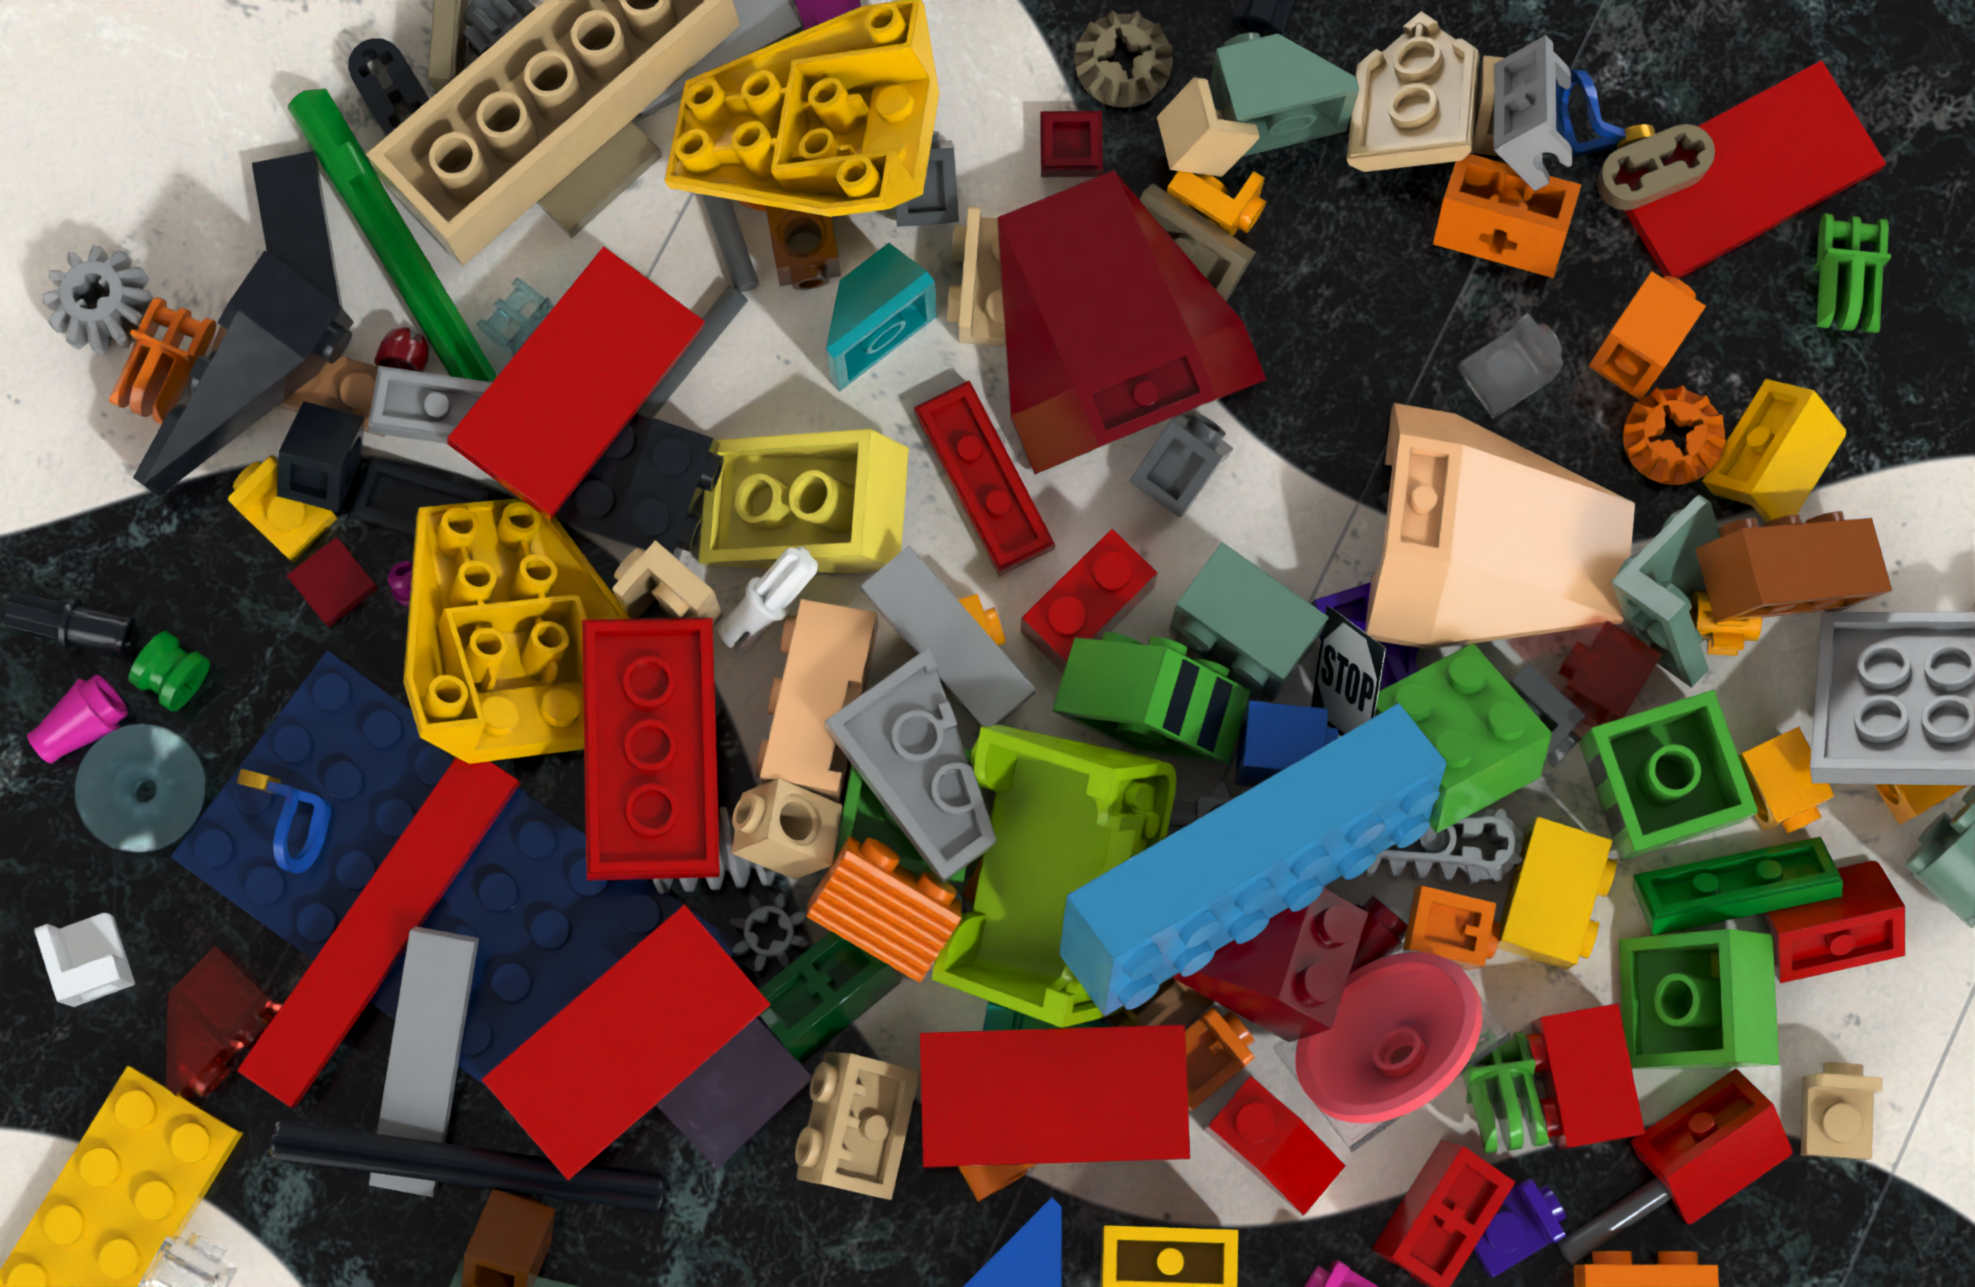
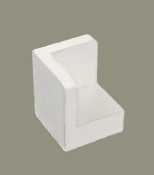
M102 913L60 929L49 924L34 929L57 1002L75 1007L135 985L115 919L111 914Z

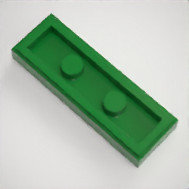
M1821 836L1633 875V891L1652 935L1842 897L1843 880Z

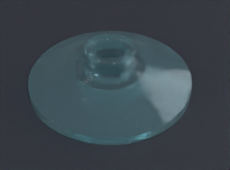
M148 724L121 727L98 740L83 758L75 781L77 809L88 830L103 843L115 849L133 853L159 850L181 838L197 819L205 797L203 767L192 747L172 731ZM153 781L156 786L154 798L149 802L139 803L136 798L137 787L142 782Z

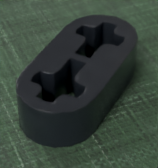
M371 38L362 41L353 49L348 61L350 76L383 133L387 136L401 123L400 117L393 106L394 104L404 100L410 112L414 113L429 98L402 53L392 42L382 38ZM376 58L383 65L388 64L386 69L393 85L385 90L373 74L369 75L370 68L368 63Z

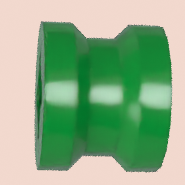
M163 631L153 637L137 656L131 667L128 682L141 691L151 689L158 694L159 703L174 712L183 707L199 689L208 673L210 661L198 652L188 654L180 648L179 639L169 632Z

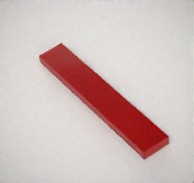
M458 757L454 759L237 1070L239 1073L290 1108L295 1109L406 950L410 930L414 926L421 927L521 784L516 778L490 761L469 764Z

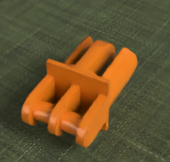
M159 297L154 298L138 330H131L130 332L136 342L111 392L109 403L121 408H125L130 404L131 412L142 417H148L152 414L154 421L162 424L168 412L178 405L191 377L189 374L198 357L205 356L215 334L216 321L206 317L201 322L191 317V310L181 307L178 311L167 308L166 300ZM160 325L168 328L162 341L154 339ZM184 335L193 338L187 352L179 349Z

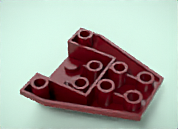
M1114 170L997 217L1010 417L1034 475L1267 380L1243 321Z

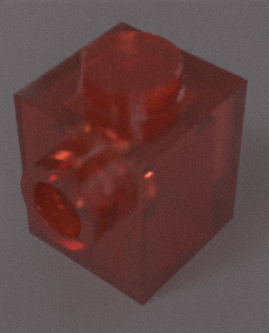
M1606 621L1595 633L1588 646L1577 641L1557 672L1567 679L1560 692L1586 715L1581 722L1588 726L1596 727L1622 719L1662 654L1609 621Z

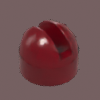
M394 328L386 333L380 342L374 363L376 366L424 372L429 357V346L421 333H417L411 339L410 328Z

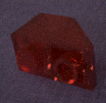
M216 946L168 993L166 1087L175 1096L191 1100L196 1094L203 1098L215 1090L230 1072V1069L225 1064L243 1046L248 1050L252 1049L273 1020L272 1016L282 1007V1004L229 952Z

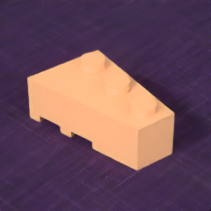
M801 599L797 617L791 615L786 617L780 652L788 654L783 678L775 677L773 680L768 715H774L769 739H762L756 766V777H760L763 784L780 778L843 805L851 762L824 728L825 720L866 692L879 626L877 612Z

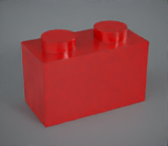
M1111 529L1021 617V633L1064 674L1074 638L1102 640L1104 632H1111L1154 589L1158 572L1117 532Z
M1618 1003L1542 1016L1531 1022L1533 1033L1526 1034L1525 1038L1531 1059H1535L1534 1073L1541 1072L1546 1098L1539 1099L1548 1138L1554 1137L1557 1150L1645 1134Z

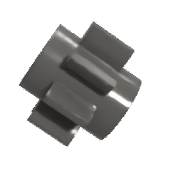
M472 0L464 13V21L469 27L463 31L462 35L469 41L468 47L480 57L536 7L529 0Z
M778 894L773 906L763 907L758 899L751 896L749 897V904L753 912L746 920L731 918L730 923L732 926L744 932L745 940L737 943L732 950L736 956H742L753 951L757 956L754 967L758 974L763 973L768 961H779L782 968L785 969L791 964L787 956L794 947L800 950H808L810 947L809 942L803 937L796 936L795 928L803 925L808 918L805 912H797L789 917L784 912L786 907V897L784 894ZM772 918L779 919V927L787 935L785 941H773L769 950L762 949V941L754 933V930L757 926L768 927Z

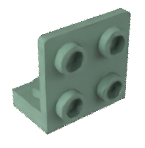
M1701 495L1696 496L1684 509L1675 511L1666 520L1661 532L1640 553L1633 554L1627 558L1621 565L1617 576L1611 581L1635 648L1691 688L1709 670L1700 645L1703 642V638L1694 627L1689 612L1692 608L1690 601L1693 591H1707L1695 548L1720 538L1711 502Z

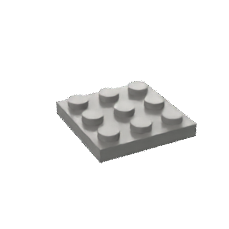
M1821 612L1810 761L1812 783L1975 785V612Z

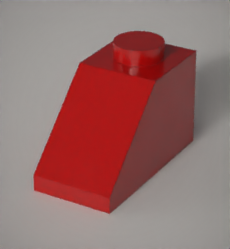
M1252 1076L1242 1083L1203 1130L1302 1216L1309 1211L1346 1166L1302 1119Z

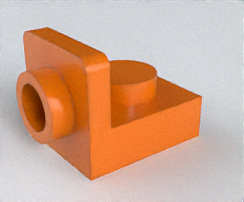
M1427 886L1415 887L1403 951L1408 953L1423 952L1436 954L1447 958L1461 969L1467 971L1485 967L1486 959H1491L1494 956L1500 938V923L1494 921L1497 903Z

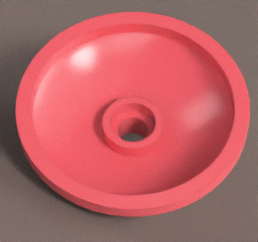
M1423 952L1400 953L1380 958L1358 968L1348 976L1332 1029L1298 1040L1295 1065L1297 1077L1303 1091L1322 1112L1330 1117L1349 1123L1386 1121L1401 1117L1423 1107L1452 1084L1474 1052L1480 1036L1483 1019L1482 1004L1478 991L1467 974L1457 964L1436 954Z

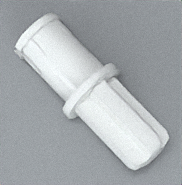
M802 546L796 549L792 547L787 548L762 578L756 577L747 584L745 589L746 596L718 626L719 635L727 646L732 648L735 642L743 635L744 639L737 646V652H750L759 638L775 620L781 621L790 614L792 609L791 602L818 570V562L810 556L809 550Z

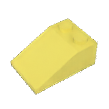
M872 429L716 440L720 443L717 454L724 456V463L713 492L704 490L703 524L698 563L705 566L770 569L787 548L792 547L796 549L802 546L809 550L810 556L818 562L817 572L840 574L878 572L901 552L909 447Z

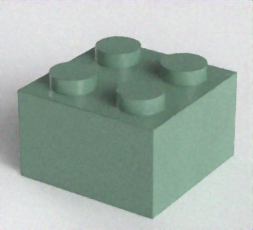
M1221 542L1176 603L1169 629L1178 634L1174 641L1186 646V653L1188 655L1204 660L1210 657L1218 664L1229 669L1228 679L1251 690L1250 698L1257 700L1262 694L1273 702L1317 642L1329 617Z

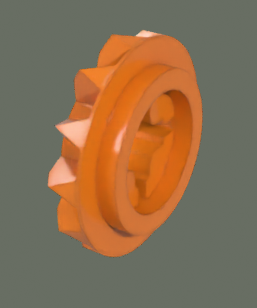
M1683 385L1676 389L1660 390L1656 387L1648 396L1639 402H1635L1626 419L1623 430L1624 448L1633 466L1647 478L1668 485L1687 484L1704 477L1718 463L1726 442L1723 415L1718 414L1711 405L1707 395L1699 396L1688 391ZM1666 414H1668L1670 420H1674L1678 427H1694L1693 431L1687 433L1685 437V456H1683L1680 447L1676 448L1672 440L1662 442L1660 439L1656 440L1657 436L1664 433Z

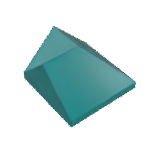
M887 243L839 280L826 346L831 382L839 392L937 317L935 280L925 269L890 243Z

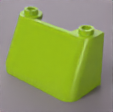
M1003 725L982 726L979 738L972 749L971 765L979 786L996 791L990 821L997 842L983 855L973 911L961 914L958 926L954 929L951 937L935 959L931 980L1061 1028L1104 1018L1101 1011L1059 955L1066 897L1071 892L1166 838L1176 792V771L1172 764L1144 755ZM1124 1005L1105 1017L1112 1016L1120 1012L1124 1008Z

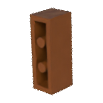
M1842 511L1818 515L1806 520L1805 523H1802L1800 515H1789L1768 521L1762 527L1758 526L1756 518L1734 521L1718 528L1720 538L1695 548L1715 623L1847 609L1893 591L1873 519L1845 520Z

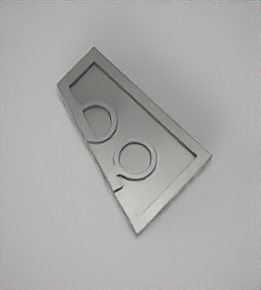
M929 646L825 720L824 728L941 883H944L996 844L997 839L972 765H969L956 728L957 721L950 701L946 699L937 672L938 666L932 648Z

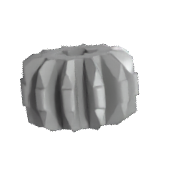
M93 245L86 262H83L75 252H68L67 262L72 268L67 273L60 270H49V278L59 289L42 294L43 303L50 310L55 311L48 318V323L56 333L66 332V342L75 349L80 350L89 342L91 349L96 354L105 355L111 338H114L122 348H130V337L126 334V331L130 327L138 330L143 319L139 311L148 309L154 299L149 291L143 289L148 283L149 277L141 267L131 268L132 260L126 253L119 250L108 258L107 253L101 246ZM106 291L109 297H101V292ZM97 303V308L91 309L89 304Z

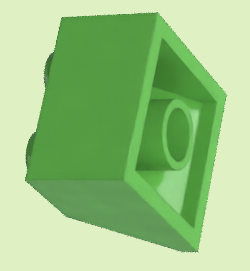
M1722 929L1619 939L1622 1025L1632 1069H1726L1779 1065L1773 934Z

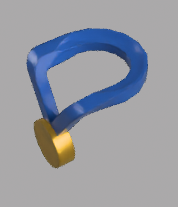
M1570 69L1571 87L1569 89L1558 85V81H1556V131L1570 144L1572 157H1579L1613 147L1619 149L1656 134L1654 126L1650 124L1635 125L1623 129L1604 122L1600 114L1595 85L1586 71ZM1575 83H1578L1582 88L1591 126L1602 138L1584 143L1577 142L1568 111L1569 95Z
M240 769L236 783L286 797L275 829L273 840L274 857L277 865L283 870L294 874L303 873L312 866L324 844L332 811L330 803L321 796L298 790L289 785L280 784V779ZM299 800L313 804L314 810L305 845L299 854L291 858L287 850V839Z

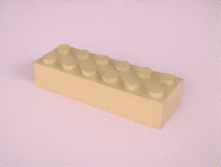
M545 0L380 141L366 156L384 185L463 267L740 27L733 0Z

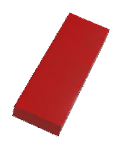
M970 380L913 407L914 414L998 576L1055 549V543Z

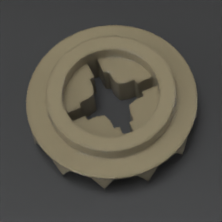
M1112 10L1106 17L1095 23L1089 22L1085 32L1077 42L1074 59L1076 74L1083 88L1093 98L1104 104L1122 108L1142 105L1157 96L1170 78L1173 64L1172 44H1169L1160 23L1153 24L1143 18L1138 11L1132 14H1117ZM1117 38H1121L1122 44H1126L1129 52L1139 51L1142 54L1134 58L1131 79H1128L1126 70H1122L1119 62L1109 63L1106 60L1114 56Z

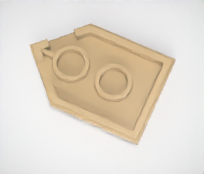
M1422 11L1403 26L1405 33L1381 52L1375 49L1357 64L1355 77L1359 85V92L1351 115L1347 162L1349 166L1363 172L1462 161L1472 151L1480 59L1478 49L1462 38L1456 40L1441 30L1437 21Z

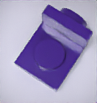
M1531 1178L1522 1180L1513 1186L1473 1251L1488 1276L1494 1278L1546 1245L1556 1243L1566 1237L1564 1230L1559 1222L1566 1219V1214L1560 1202L1546 1184L1537 1188Z

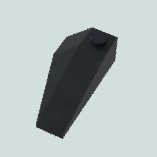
M265 250L228 302L217 322L227 329L218 349L208 357L199 356L189 374L193 379L190 385L192 396L188 404L180 403L168 412L133 476V479L158 496L169 490L320 373L326 362L330 364L336 362L350 343L352 332L349 329L354 321L345 310Z

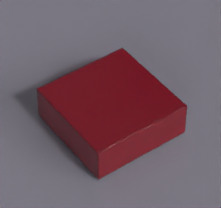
M1040 111L1041 177H1098L1103 175L1102 111Z
M335 537L286 575L328 628L379 589L338 537Z

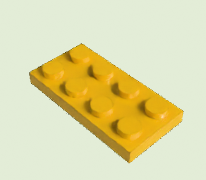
M127 1066L0 1269V1287H149L243 1132L138 1069Z

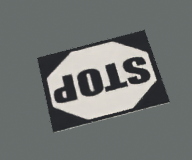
M1327 605L1325 615L1329 618L1322 631L1311 707L1328 709L1327 725L1331 728H1338V734L1343 736L1375 717L1386 648Z

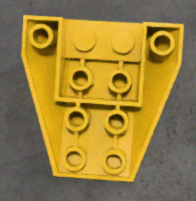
M898 0L861 6L686 80L664 182L670 189L829 217L891 209L923 195L940 92L925 6L922 0Z
M520 498L419 507L416 516L403 683L420 738L469 764L584 749L582 620L631 619L628 613L621 608L614 594L561 523L556 520L555 515L551 520H548Z

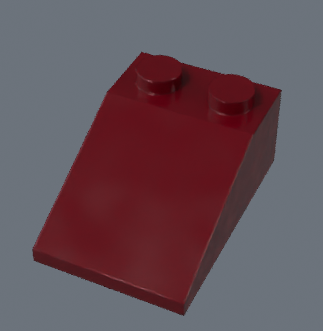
M1324 888L1319 897L1307 907L1296 912H1292L1290 908H1287L1270 918L1266 928L1248 942L1237 944L1233 940L1214 951L1215 954L1210 962L1196 973L1186 977L1177 973L1172 978L1287 1042L1330 1030L1339 1008L1368 912Z

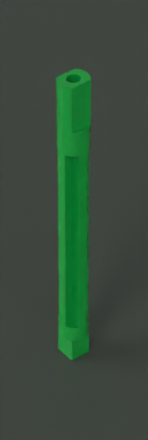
M327 89L304 90L297 94L288 104L289 112L337 192L345 200L451 377L493 382L497 377L496 372L377 177L376 170Z

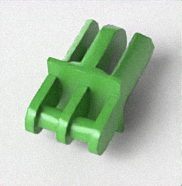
M1824 213L1822 215L1818 235L1817 262L1813 266V271H1820L1817 328H1829L1836 310L1838 329L1852 331L1858 324L1862 308V330L1868 333H1878L1880 331L1883 267L1891 259V254H1887L1889 233L1887 219H1878L1876 224L1861 223V218L1858 216H1851L1849 221L1845 222L1834 221L1833 214ZM1833 239L1845 240V249L1833 248ZM1860 242L1873 243L1872 252L1860 251Z
M1522 1031L1514 1032L1513 1039L1497 1042L1495 1036H1487L1485 1044L1476 1045L1469 1061L1462 1070L1467 1091L1466 1102L1467 1104L1473 1103L1485 1154L1496 1153L1498 1143L1497 1128L1491 1104H1494L1506 1149H1522L1524 1135L1518 1097H1520L1532 1145L1535 1147L1542 1146L1549 1142L1533 1080L1536 1063L1535 1059H1531L1525 1034ZM1517 1059V1062L1503 1063L1504 1060ZM1489 1063V1066L1475 1068L1474 1066L1477 1064Z

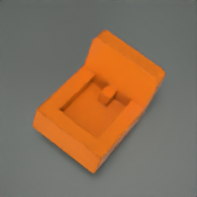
M1212 1007L1185 1030L1188 1109L1191 1112L1255 1058L1253 1053L1247 1048L1255 1041L1253 1036L1231 1011H1228L1221 1017L1215 1008Z

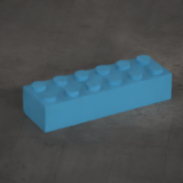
M1398 703L1068 894L1066 897L1059 955L1104 1017L1123 1005L1127 1010L1134 1009L1148 1001L1157 992L1159 984L1177 973H1180L1183 977L1196 973L1210 962L1215 954L1214 951L1233 940L1237 944L1248 942L1266 928L1269 919L1287 908H1290L1292 912H1296L1307 907L1319 897L1324 886L1341 876L1346 880L1353 879L1365 872L1375 862L1377 855L1395 844L1398 848H1405L1421 838L1430 827L1429 819L1434 803L1440 795L1438 790L1447 762Z

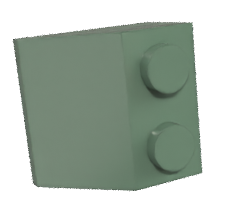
M1245 33L1227 40L1223 45L1224 47L1216 49L1209 87L1215 110L1222 111L1224 120L1255 124L1258 128L1260 138L1243 156L1347 131L1359 92L1357 78L1280 34L1260 37L1258 33Z

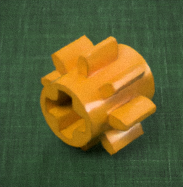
M1693 591L1690 601L1692 608L1689 612L1694 627L1699 631L1702 638L1707 640L1706 654L1738 656V651L1744 650V641H1758L1763 618L1715 623L1707 591Z

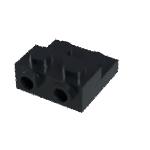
M635 414L561 506L556 520L602 537L640 548L643 551H646L656 540L674 557L680 560L683 550L692 552L700 535L703 516L696 514L703 491L713 492L719 480L724 463V456L717 454L720 443L712 437L656 418L651 419Z

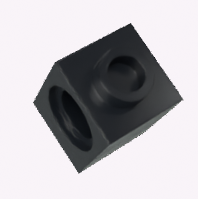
M303 401L279 450L277 496L338 512L361 464L365 417Z

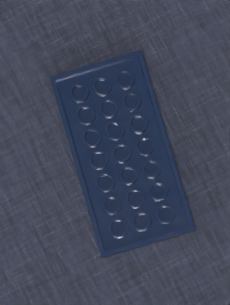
M327 650L181 842L171 858L314 961L456 756L420 738L412 710ZM240 769L280 779V784L289 785L298 790L321 796L330 803L332 811L324 844L312 866L303 873L294 874L283 870L277 865L274 857L273 840L275 829L286 797L236 783ZM519 787L421 926L422 928L479 938L458 1066L483 1085H485L481 1080L683 906L682 903L669 894L658 893L654 883L647 880V883L645 879L587 881L586 835ZM299 800L287 839V850L291 858L299 854L305 845L314 810L313 804ZM691 911L731 958H734L735 953L732 949L737 943ZM407 948L369 1001L394 1020L396 1019Z

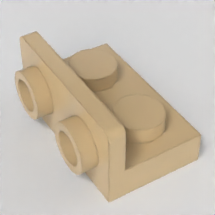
M968 206L967 225L954 226L952 262L963 263L962 285L950 284L947 322L959 323V343L1005 346L997 218L981 217V207Z
M656 540L645 552L640 548L632 551L619 565L614 574V578L618 582L612 590L621 608L628 613L631 619H638L656 598L660 601L658 607L669 618H713L714 627L723 617L714 590Z
M826 1052L823 1061L818 1064L811 1078L810 1097L813 1100L808 1127H805L800 1133L795 1149V1160L797 1165H799L797 1179L892 1200L920 1071L851 1053Z

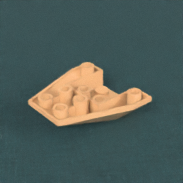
M1398 403L1393 404L1385 465L1392 466L1382 557L1370 585L1365 626L1366 634L1376 641L1428 650L1622 624L1625 618L1611 581L1617 576L1621 565L1631 556L1634 502L1457 414Z

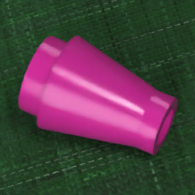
M94 675L88 681L78 679L39 726L28 733V740L43 760L53 764L62 756L118 731L120 728L119 721L128 715V710L118 692L103 677Z

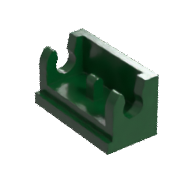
M830 931L759 989L771 1004L760 1016L801 1065L901 982L888 964Z

